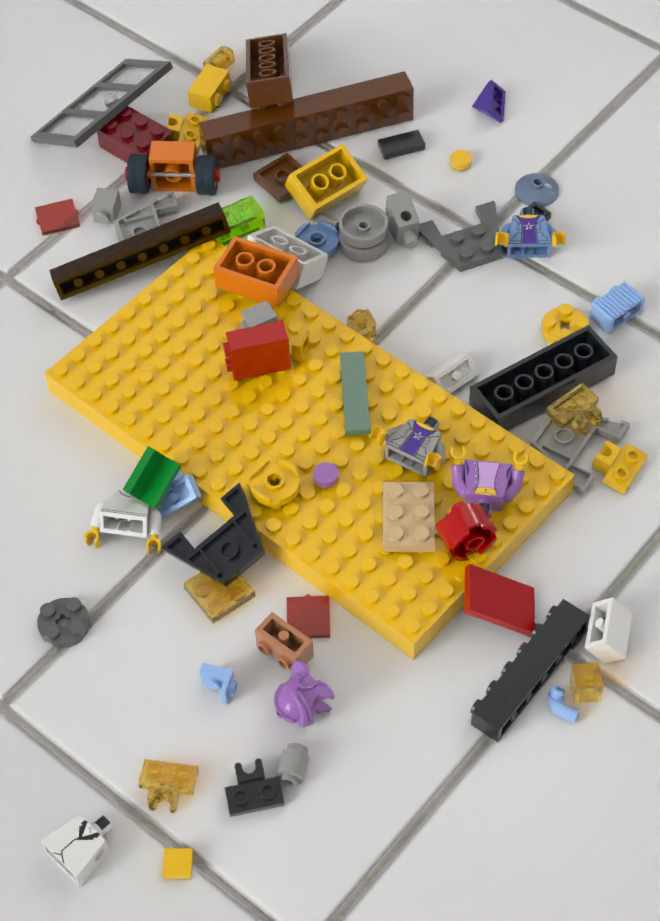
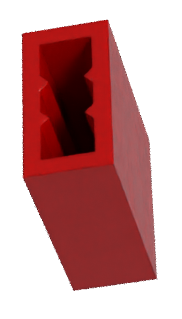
M283 320L226 332L227 342L223 343L225 357L228 358H225L227 372H232L234 381L291 369L289 340Z

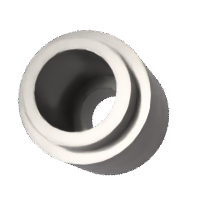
M289 743L287 748L283 750L276 774L279 776L282 784L293 787L303 782L310 758L308 755L309 750L306 746L299 743Z

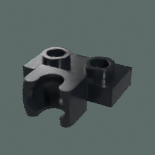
M260 758L255 760V771L252 773H245L241 763L234 765L238 785L224 787L230 817L285 806L279 776L265 779L263 764Z

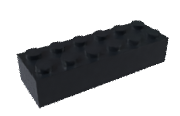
M587 325L470 386L469 405L508 431L614 375L618 356Z

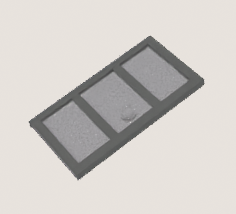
M125 59L30 137L34 143L78 148L173 69L171 62Z

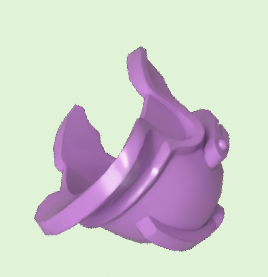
M294 661L291 666L292 675L286 683H281L274 694V707L279 718L289 723H296L299 727L304 728L314 723L315 712L322 713L332 710L323 700H333L335 694L327 684L320 680L316 681L309 675L308 666L304 661Z

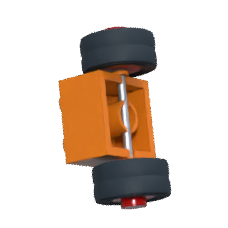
M151 141L149 155L136 153L129 155L127 167L125 168V179L127 180L129 192L134 194L149 193L152 179L153 191L197 192L198 195H216L218 182L221 180V170L218 169L216 156H197L195 142Z

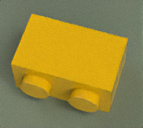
M206 64L188 89L189 106L213 113L215 108L221 104L226 92L228 93L231 89L232 81L230 80L229 70Z

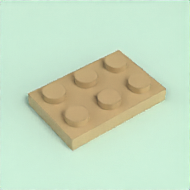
M383 482V552H435L434 482Z

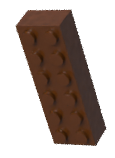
M287 33L246 39V87L250 108L264 109L268 105L274 104L284 106L294 101L291 55Z

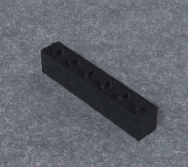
M565 599L558 606L553 605L547 613L546 621L543 624L539 623L533 630L530 641L521 644L514 661H508L501 671V677L489 684L485 697L482 700L478 699L473 704L470 710L472 714L471 725L498 743L587 630L590 615Z

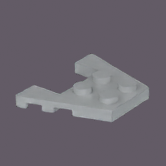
M174 191L166 193V197L159 201L155 199L149 202L150 205L142 210L137 208L114 220L119 242L160 226L158 215L179 211ZM191 249L171 256L167 259H181Z
M554 408L530 441V446L575 475L573 488L584 496L593 483L595 474L575 465V462L596 433L619 444L629 430L630 423L622 420L621 423L608 421L609 418L601 416L595 419L585 417V413Z

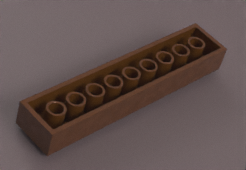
M403 71L295 98L293 102L284 106H278L277 104L268 105L264 109L255 108L199 122L202 154L216 156L218 169L410 121L413 120L414 88L406 72Z

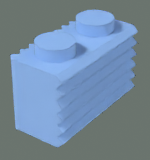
M624 281L619 286H613L603 297L598 296L593 300L590 318L597 322V325H600L607 333H610L643 310L645 297Z

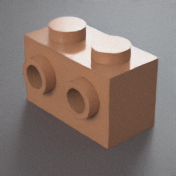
M273 612L255 629L256 646L259 651L266 656L271 655L285 670H291L294 661L301 660L307 664L314 657L313 640Z

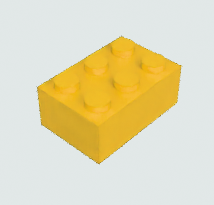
M341 144L292 172L285 183V187L307 218L312 220L319 213L322 214L361 191L368 178L346 147Z

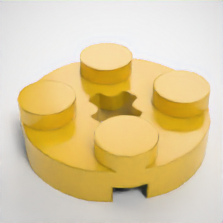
M561 304L544 315L541 326L543 338L549 344H553L589 325V320L581 311L573 308L570 304ZM561 325H567L570 329H561Z
M278 459V462L266 460L259 463L250 474L249 486L252 496L259 503L267 505L272 509L281 508L284 504L291 502L300 490L298 470L290 462ZM280 480L277 486H271L269 481L275 482Z

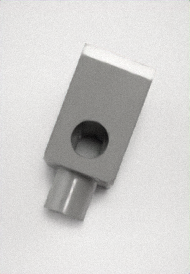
M406 190L387 195L385 214L388 217V228L395 243L398 245L405 243L408 249L417 247L419 245L420 221L409 191Z

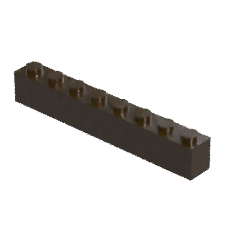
M219 202L50 269L49 272L62 301L229 234L231 230Z

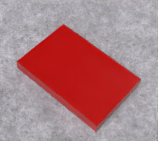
M469 564L465 567L464 613L530 637L535 629L534 587Z

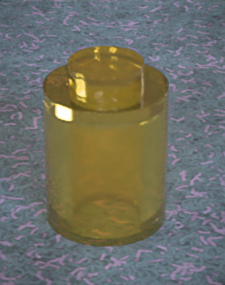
M220 46L203 62V66L205 67L206 64L227 69L235 62L234 52L229 47Z

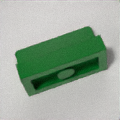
M148 446L122 490L157 509L180 471L181 465Z

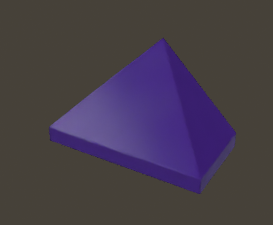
M491 79L472 107L502 123L504 121L506 91Z

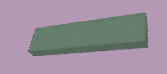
M364 351L340 353L346 436L371 434Z

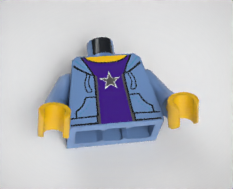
M525 207L521 209V215L512 216L511 223L506 224L501 232L496 233L494 244L495 246L500 244L507 247V258H550L551 245L553 247H556L558 244L566 245V233L556 231L551 224L546 223L543 215H534L533 208Z

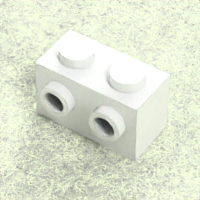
M614 597L592 603L585 649L604 664L625 659L632 612Z

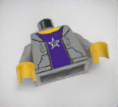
M427 417L424 423L409 419L405 424L389 430L380 426H374L369 439L378 440L377 444L380 446L385 443L386 459L427 478L432 467L439 471V467L446 461L445 445L441 442V433L437 430L440 424L433 417Z

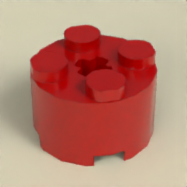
M460 501L454 504L451 512L435 525L441 540L452 557L457 561H468L469 558L467 556L477 551L482 555L497 540L495 531L498 530L484 508L478 503L466 504L464 501Z

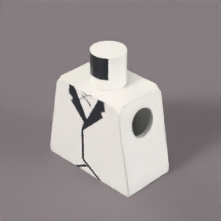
M103 815L91 825L82 816H76L44 837L41 842L45 852L81 887L108 854L109 848L103 836L113 826Z

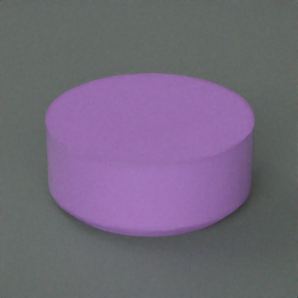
M328 462L317 465L313 471L314 482L321 488L335 486L339 480L338 468Z

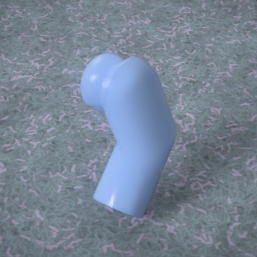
M559 685L553 686L551 691L548 692L547 697L552 712L575 723L580 710L566 704L564 697L565 689Z

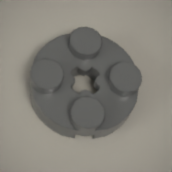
M75 597L59 598L43 604L37 619V627L41 638L45 642L52 643L57 648H68L82 641V636L85 635L86 631L88 633L91 624L86 607ZM62 619L71 620L67 622L65 627L57 624Z

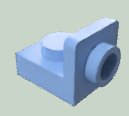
M202 663L199 671L202 684L214 690L221 688V701L223 704H228L230 696H235L238 686L233 670Z

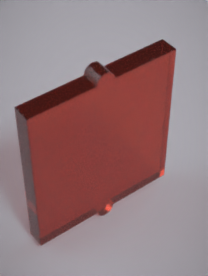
M72 198L35 207L36 223L40 225L42 236L80 227L77 216L79 213L75 209Z
M306 594L302 597H287V623L310 639L330 638L329 596H310Z

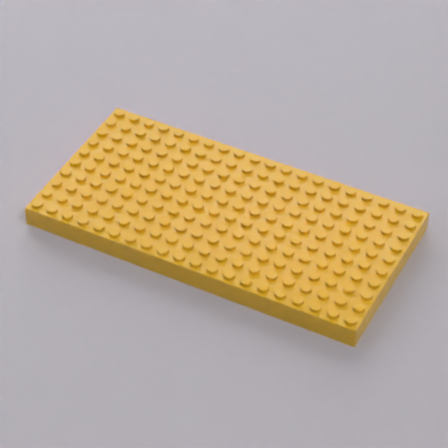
M215 239L192 248L44 373L50 392L141 458L149 446L167 458L179 463L184 476L193 475L202 496L198 501L226 522L234 515L220 499L240 482L264 550L413 660L464 607L465 567L472 564L496 573L573 491L575 477L573 473L292 289L289 290L279 308L271 306L278 316V321L283 320L289 340L291 369L234 381L232 372H227L225 358H228L225 357L223 343L227 342L226 332L241 329V311L261 302L215 286L213 268L227 248ZM300 327L309 331L310 346L303 360L298 362L292 358V343ZM364 351L371 431L374 426H380L389 430L405 424L409 419L424 423L427 417H433L439 422L440 426L437 430L441 433V442L445 445L446 461L439 467V471L432 467L426 478L386 459L385 443L382 446L378 445V440L369 439L370 434L346 436L340 353ZM452 446L453 454L457 457L462 455L461 447L464 446L466 453L462 458V464H464V460L508 463L513 464V468H515L516 463L513 460V455L516 451H518V462L525 461L526 453L529 455L528 464L523 466L525 473L520 492L511 502L504 504L503 510L492 511L490 519L498 530L495 531L497 540L482 555L477 551L467 556L469 558L468 561L455 560L436 529L435 552H383V482H434V515L436 525L438 521L451 512L454 504L460 501L466 503V499L460 498L452 484V464H454V459L450 456ZM278 459L285 460L294 465L298 470L300 490L291 502L284 504L279 509H272L267 505L259 503L252 496L249 486L250 474L253 468L263 461L278 462ZM328 462L338 468L339 480L335 486L321 488L316 485L313 471L317 465ZM271 480L269 482L271 486H277L280 480L275 482Z

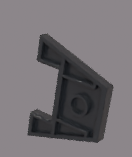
M240 482L220 499L234 516L196 548L191 545L181 532L161 547L164 552L225 587L266 555Z

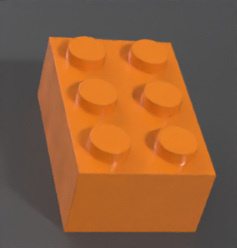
M237 236L232 238L213 268L216 287L259 302L267 300L269 305L277 308L280 307L299 276L298 256Z

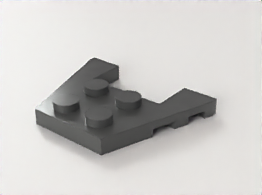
M494 201L475 207V213L481 224L443 236L433 220L420 223L418 237L422 236L431 248L435 247L440 251L441 256L460 272L502 259L501 245H494L496 233L499 232Z

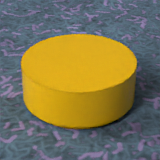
M456 150L451 153L450 166L453 169L464 171L470 168L472 156L468 151Z

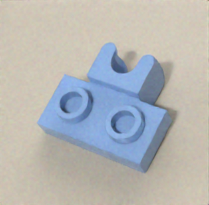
M180 469L158 507L161 519L169 517L202 497L193 475L184 476Z

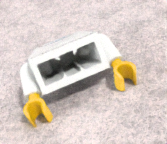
M117 490L110 498L100 502L95 507L90 524L92 530L85 533V542L89 546L90 541L95 538L94 545L96 548H99L102 544V539L98 534L99 530L104 533L147 538L150 535V539L146 542L147 553L150 555L149 549L151 546H157L158 555H160L162 549L158 536L161 535V513L158 508L155 509L123 490Z

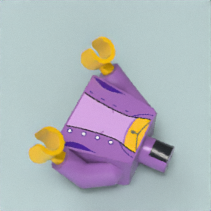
M452 446L450 449V456L454 459V464H452V484L460 498L466 499V504H480L491 518L492 511L503 510L504 504L511 502L520 492L525 473L523 466L529 462V455L527 453L524 462L517 461L518 451L514 453L515 468H513V464L464 460V464H462V458L466 453L464 446L461 447L462 455L459 457L453 454Z

